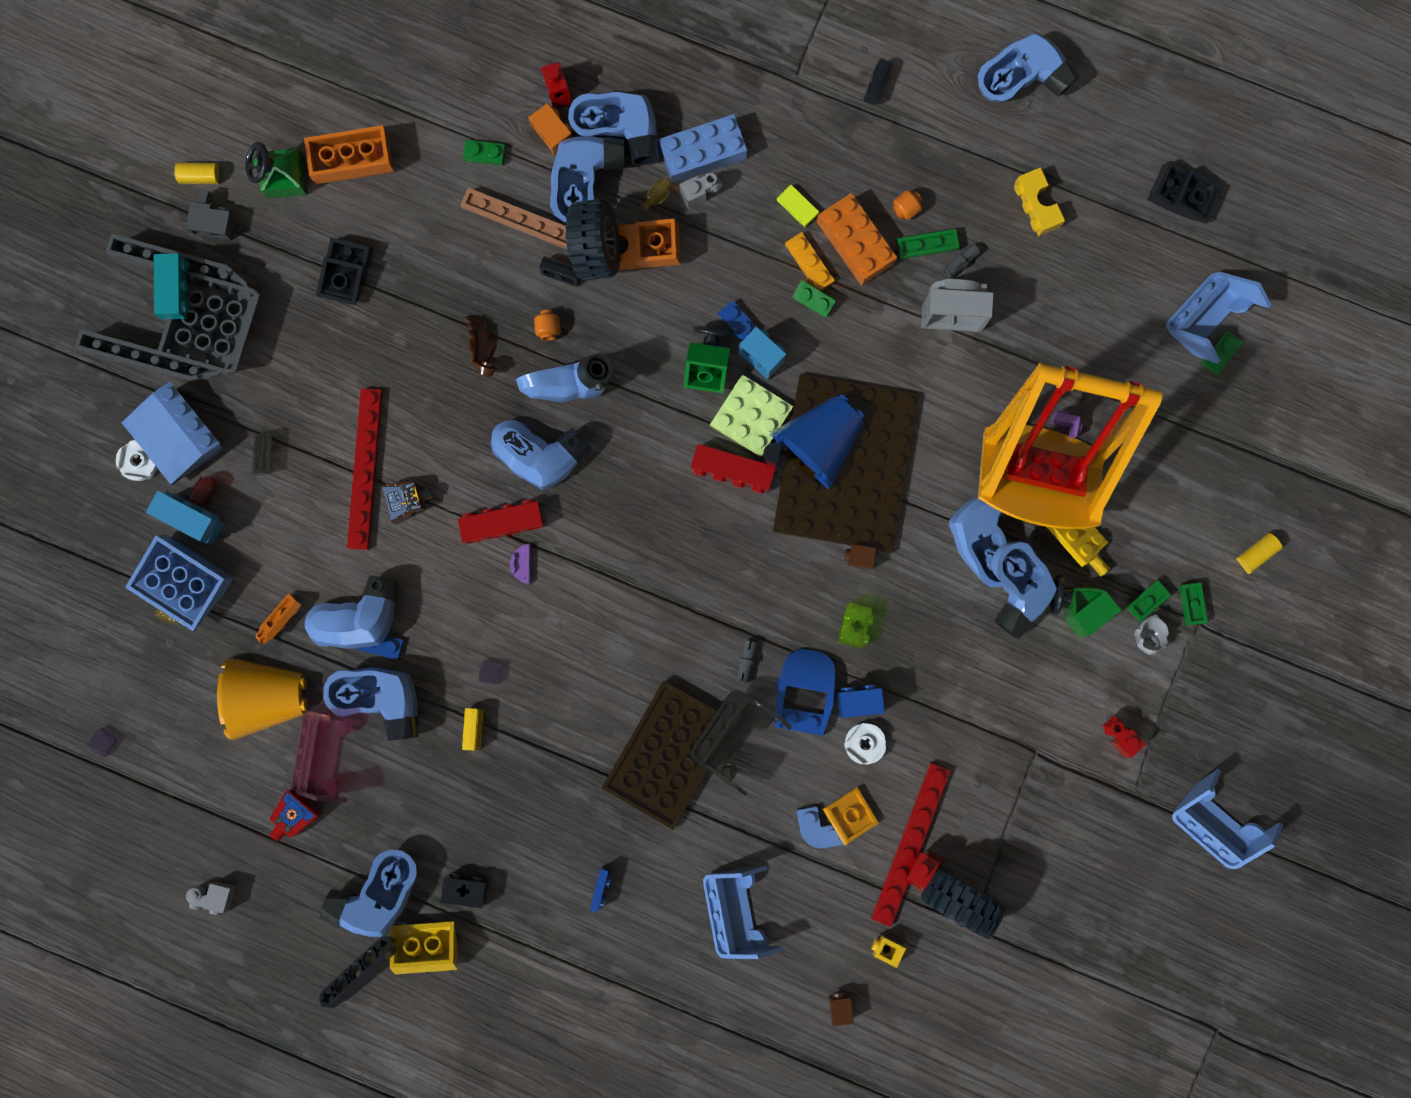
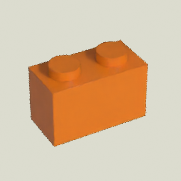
M548 103L528 117L530 125L554 155L557 153L561 141L572 138L571 133L573 131L566 122L563 124L559 119L561 115L555 107L551 108Z

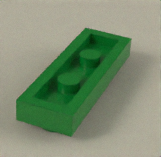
M956 229L902 237L896 240L900 260L957 251L960 248Z

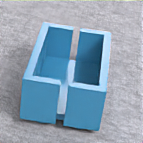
M168 490L165 493L157 491L145 512L198 541L214 545L225 523L219 521L221 517L208 512L201 506L189 502L182 496Z

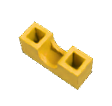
M1041 167L1019 176L1014 185L1016 194L1021 196L1023 201L1022 206L1025 213L1030 216L1031 227L1034 232H1037L1038 236L1060 228L1065 222L1057 203L1051 206H1044L1038 201L1037 195L1045 192L1049 186Z

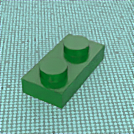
M465 140L463 160L464 162L503 166L505 144Z
M804 279L801 280L792 298L825 318L829 315L837 301L836 298Z
M1226 330L1213 346L1221 361L1217 364L1203 359L1201 364L1214 374H1220L1243 342Z
M1155 580L1125 607L1138 622H1141L1165 602L1171 594L1158 580Z
M1202 583L1180 585L1179 591L1185 626L1208 623Z

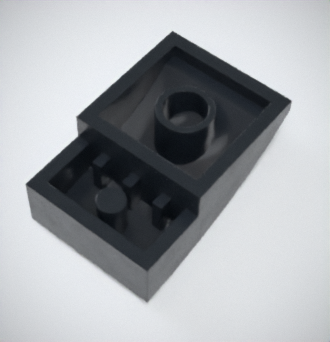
M1169 161L1162 165L1147 200L1180 216L1208 223L1224 187L1193 169L1185 170Z
M330 237L327 256L323 259L316 296L356 306L365 283L373 248Z

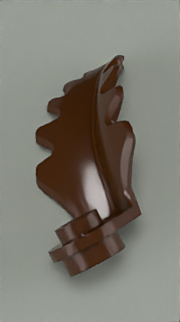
M465 316V321H467V325L470 328L468 329V334L472 338L468 341L472 355L471 364L478 367V373L493 376L497 368L493 362L488 361L489 356L496 347L495 343L490 341L493 333L485 331L488 325L482 324V320Z

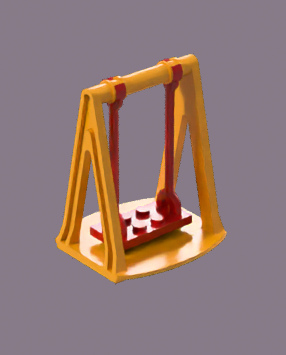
M1039 363L997 421L985 428L982 443L978 499L1002 513L1036 525L1059 529H1086L1100 526L1103 509L1160 406L1162 391L1146 388L1138 382L1126 381L1124 383L1082 373L1074 367H1056ZM1044 384L1056 385L1055 391L1035 425H1026ZM1075 389L1117 399L1121 402L1092 447L1076 438L1071 439L1066 434L1043 428L1061 396L1066 391H1073ZM1131 406H1135V408L1115 428V426L1117 425L1125 411L1128 410ZM1122 444L1102 482L1105 460Z

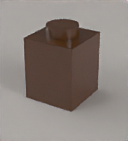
M852 544L845 551L844 561H848V567L872 570L876 548Z
M834 992L833 996H828L832 1025L854 1024L849 994Z

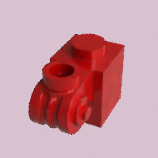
M1111 716L1110 720H1107V723L1102 725L1104 733L1107 736L1114 737L1110 743L1125 758H1132L1146 743L1132 729L1125 728L1120 718Z

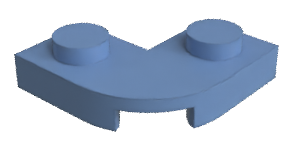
M817 806L796 810L801 835L809 845L815 848L844 845L832 825H820Z

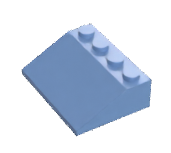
M171 382L153 392L122 422L127 431L171 486L223 451L217 439Z
M156 535L125 588L190 630L195 631L223 597L234 577L170 536Z

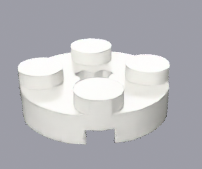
M135 440L128 442L117 452L116 466L124 477L133 481H143L154 476L157 467ZM138 455H140V459H142V462L139 463L138 466H136V463L133 462V459L138 458Z
M860 723L848 731L844 747L848 756L853 761L859 764H872L880 760L885 753V736L877 726ZM868 738L870 740V748L865 747L862 749L861 739L866 740Z

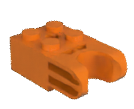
M675 218L618 225L620 241L628 242L626 252L620 255L621 260L618 270L681 265L680 232Z

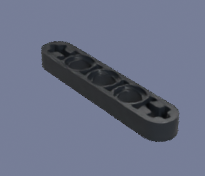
M382 936L321 992L319 998L321 1006L335 1008L395 954L398 947L396 938ZM375 954V961L371 964L370 958ZM360 967L361 973L359 977H356V971ZM346 980V988L342 990V984Z

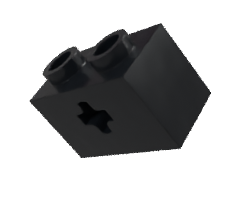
M451 872L450 875L444 877L440 903L482 909L485 906L488 881L483 880L484 877L471 875V878L463 877L462 873ZM464 885H466V889L470 890L466 894H464V890L460 889Z

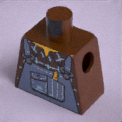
M414 481L381 485L391 523L395 525L424 512L423 501L433 499L430 487L419 490L418 484Z

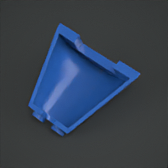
M842 394L839 397L834 396L770 434L778 443H781L783 448L787 446L814 471V477L828 490L837 478L864 424L862 420L865 417L858 408L853 409L849 405V400Z

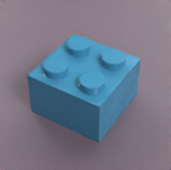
M755 327L739 344V354L769 380L784 364L786 357L785 349L778 342L774 343L769 339L770 335L764 329L759 330Z

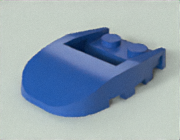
M798 649L788 654L783 662L775 689L776 728L823 736L836 693V669L834 662L828 655L807 649ZM786 686L827 693L824 714L783 708Z

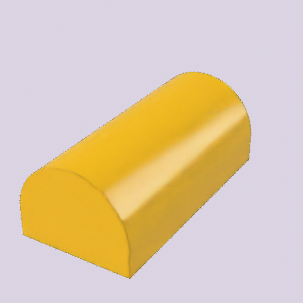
M177 162L175 164V178L179 184H219L220 165L218 163Z
M1267 533L1235 559L1248 574H1251L1283 547L1273 534Z
M465 708L462 750L476 751L481 749L483 709Z

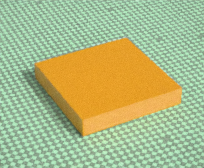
M858 787L823 808L844 845H847L879 823Z

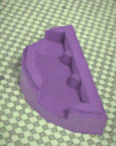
M531 543L524 544L516 549L510 560L511 572L518 580L526 584H531Z

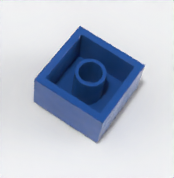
M876 685L861 686L862 690L857 691L855 687L841 688V692L837 693L839 717L847 718L884 714L882 688H876Z

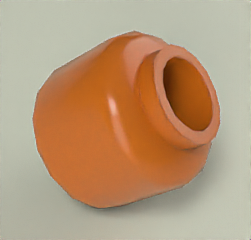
M905 190L893 200L894 206L892 209L901 220H910L922 210L920 202L923 200L916 191L912 193L909 190Z
M542 310L541 314L534 318L535 335L543 341L555 340L556 336L561 333L560 317L554 314L552 310Z

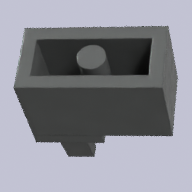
M200 190L198 200L190 202L185 229L192 235L231 240L235 217L226 208L217 207V209H214V203L211 202L212 193L208 190Z

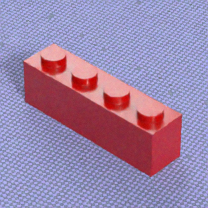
M697 444L691 470L697 476H713L715 481L724 483L725 480L733 482L732 485L744 489V486L752 488V491L755 493L764 494V492L768 493L775 466Z
M534 499L522 501V505L514 506V504L503 505L500 510L494 511V508L484 509L482 514L466 513L462 515L463 518L457 519L462 543L465 545L544 528L540 504L538 501L534 502Z

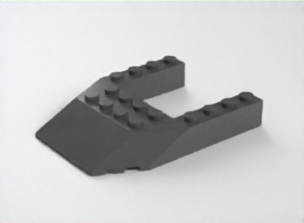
M111 233L105 253L115 260L154 270V254L179 253L185 258L188 263V272H186L188 312H186V319L167 320L158 350L83 329L79 331L74 348L84 354L189 381L236 373L260 295L225 264Z

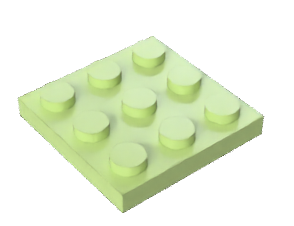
M742 375L712 420L710 427L761 458L765 447L773 440L770 434L782 426L793 406Z

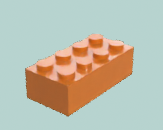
M384 125L304 138L309 176L315 184L394 172L389 134Z
M852 193L818 214L817 224L861 286L895 264L897 256Z

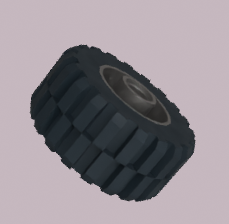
M604 199L574 202L568 208L567 220L565 222L567 251L569 252L572 268L575 274L584 281L612 278L618 273L621 260L620 235L613 208Z
M940 868L935 871L932 879L921 893V900L942 913L946 919L986 939L994 936L1006 914V907Z

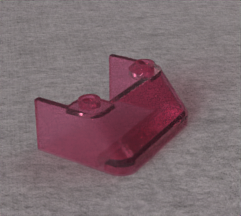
M305 711L301 721L291 780V790L293 793L315 801L347 803V798L339 796L342 785L339 779L334 777L341 736H347L352 729V723H361V719Z

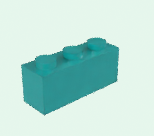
M179 253L154 254V315L161 320L186 319V312H188V302L186 300V292H188V282L186 280L188 263Z

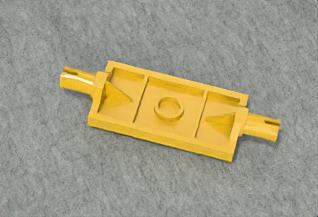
M1047 527L1081 567L1089 563L1100 577L1110 570V567L1099 556V551L1108 541L1095 527L1086 529Z

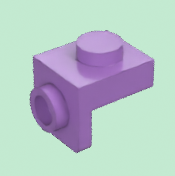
M1059 410L1051 416L1050 424L1070 427L1069 438L1074 439L1077 435H1080L1082 430L1080 416L1070 415L1071 412Z

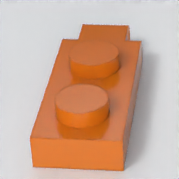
M290 593L284 597L260 626V630L256 634V639L260 644L264 645L269 640H272L278 632L283 630L288 620L298 612L301 604Z

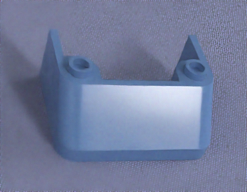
M1215 272L1167 321L1166 328L1193 355L1218 364L1221 360L1212 343L1207 339L1211 332L1230 312H1246L1253 304L1270 308L1271 303L1261 283L1223 272Z
M1217 769L1191 789L1174 810L1172 819L1225 867L1238 869L1274 848L1283 824L1279 822L1266 831L1255 823H1247L1241 827L1211 801L1215 797V785L1222 772Z
M767 866L742 867L712 873L704 877L703 886L715 949L721 958L760 959L783 950L782 946H768L767 936L762 930L754 929L746 888L754 886L755 873L767 870Z

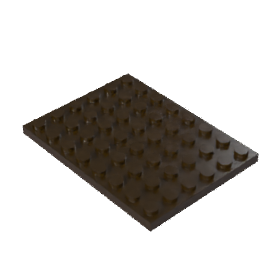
M800 374L792 420L834 396L839 397L842 394L849 400V405L853 409L858 408L865 417L862 419L864 424L829 490L814 477L815 472L787 447L773 533L848 546L852 544L876 548L877 551L893 553L919 394Z

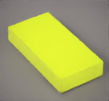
M792 185L777 198V201L804 227L819 214V211Z

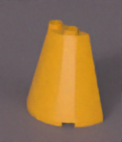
M237 658L225 659L222 664V668H225L224 673H219L217 705L220 724H225L224 734L228 739L236 740L305 715L307 699L303 698L302 691L306 690L307 682L306 678H303L302 673Z

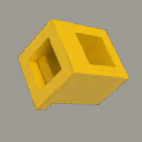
M883 935L879 939L875 938L871 949L874 950L872 953L874 957L896 968L906 950L904 945ZM885 945L890 946V950L888 952H883V947Z

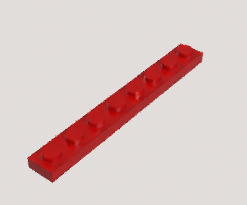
M361 388L347 549L369 550L383 392L378 389Z
M932 763L929 764L872 913V920L889 927L892 926L908 884V875L916 863L950 770Z

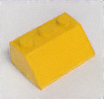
M454 921L391 927V937L396 938L398 943L395 954L390 958V969L394 974L458 970V946Z

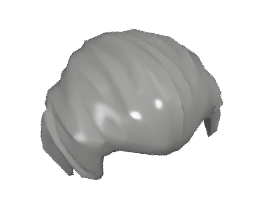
M1157 614L1140 622L1134 633L1138 648L1148 655H1154L1164 650L1169 642L1168 626Z

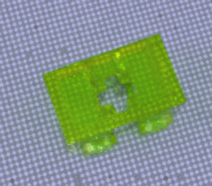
M852 603L846 604L838 636V644L863 649V645L867 646L870 635L867 633L868 625L872 626L874 614L871 613L872 608ZM859 621L858 625L861 626V629L854 632V627H851V624Z

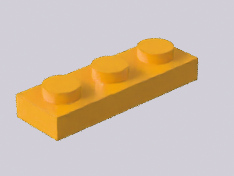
M802 232L785 242V246L812 285L824 290L835 282Z

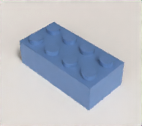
M734 114L658 139L659 149L672 184L747 159V149Z

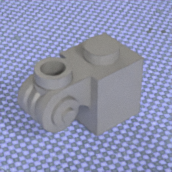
M711 172L702 178H698V176L680 183L679 186L682 198L687 208L690 209L705 202L706 193L709 191L718 192L723 184L717 172Z
M215 881L209 884L207 894L203 887H194L188 890L186 894V899L190 903L189 908L202 910L203 907V909L209 910L210 914L222 915V913L230 911L236 886Z

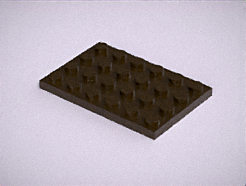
M663 680L601 789L673 830L735 721Z

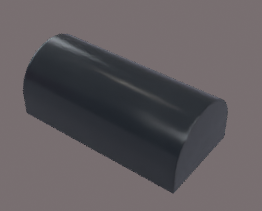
M883 58L875 66L864 96L865 102L879 104L893 68L892 63Z
M546 256L542 258L539 265L541 275L578 287L581 279L575 274L572 265Z
M781 443L768 444L764 449L762 457L763 463L775 466V470L779 464Z

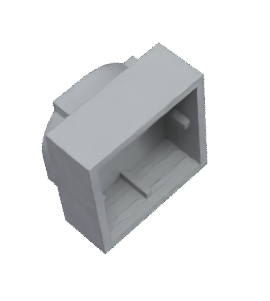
M945 279L935 282L929 288V293L922 304L921 328L981 332L992 318L993 293L987 292V284L970 280Z

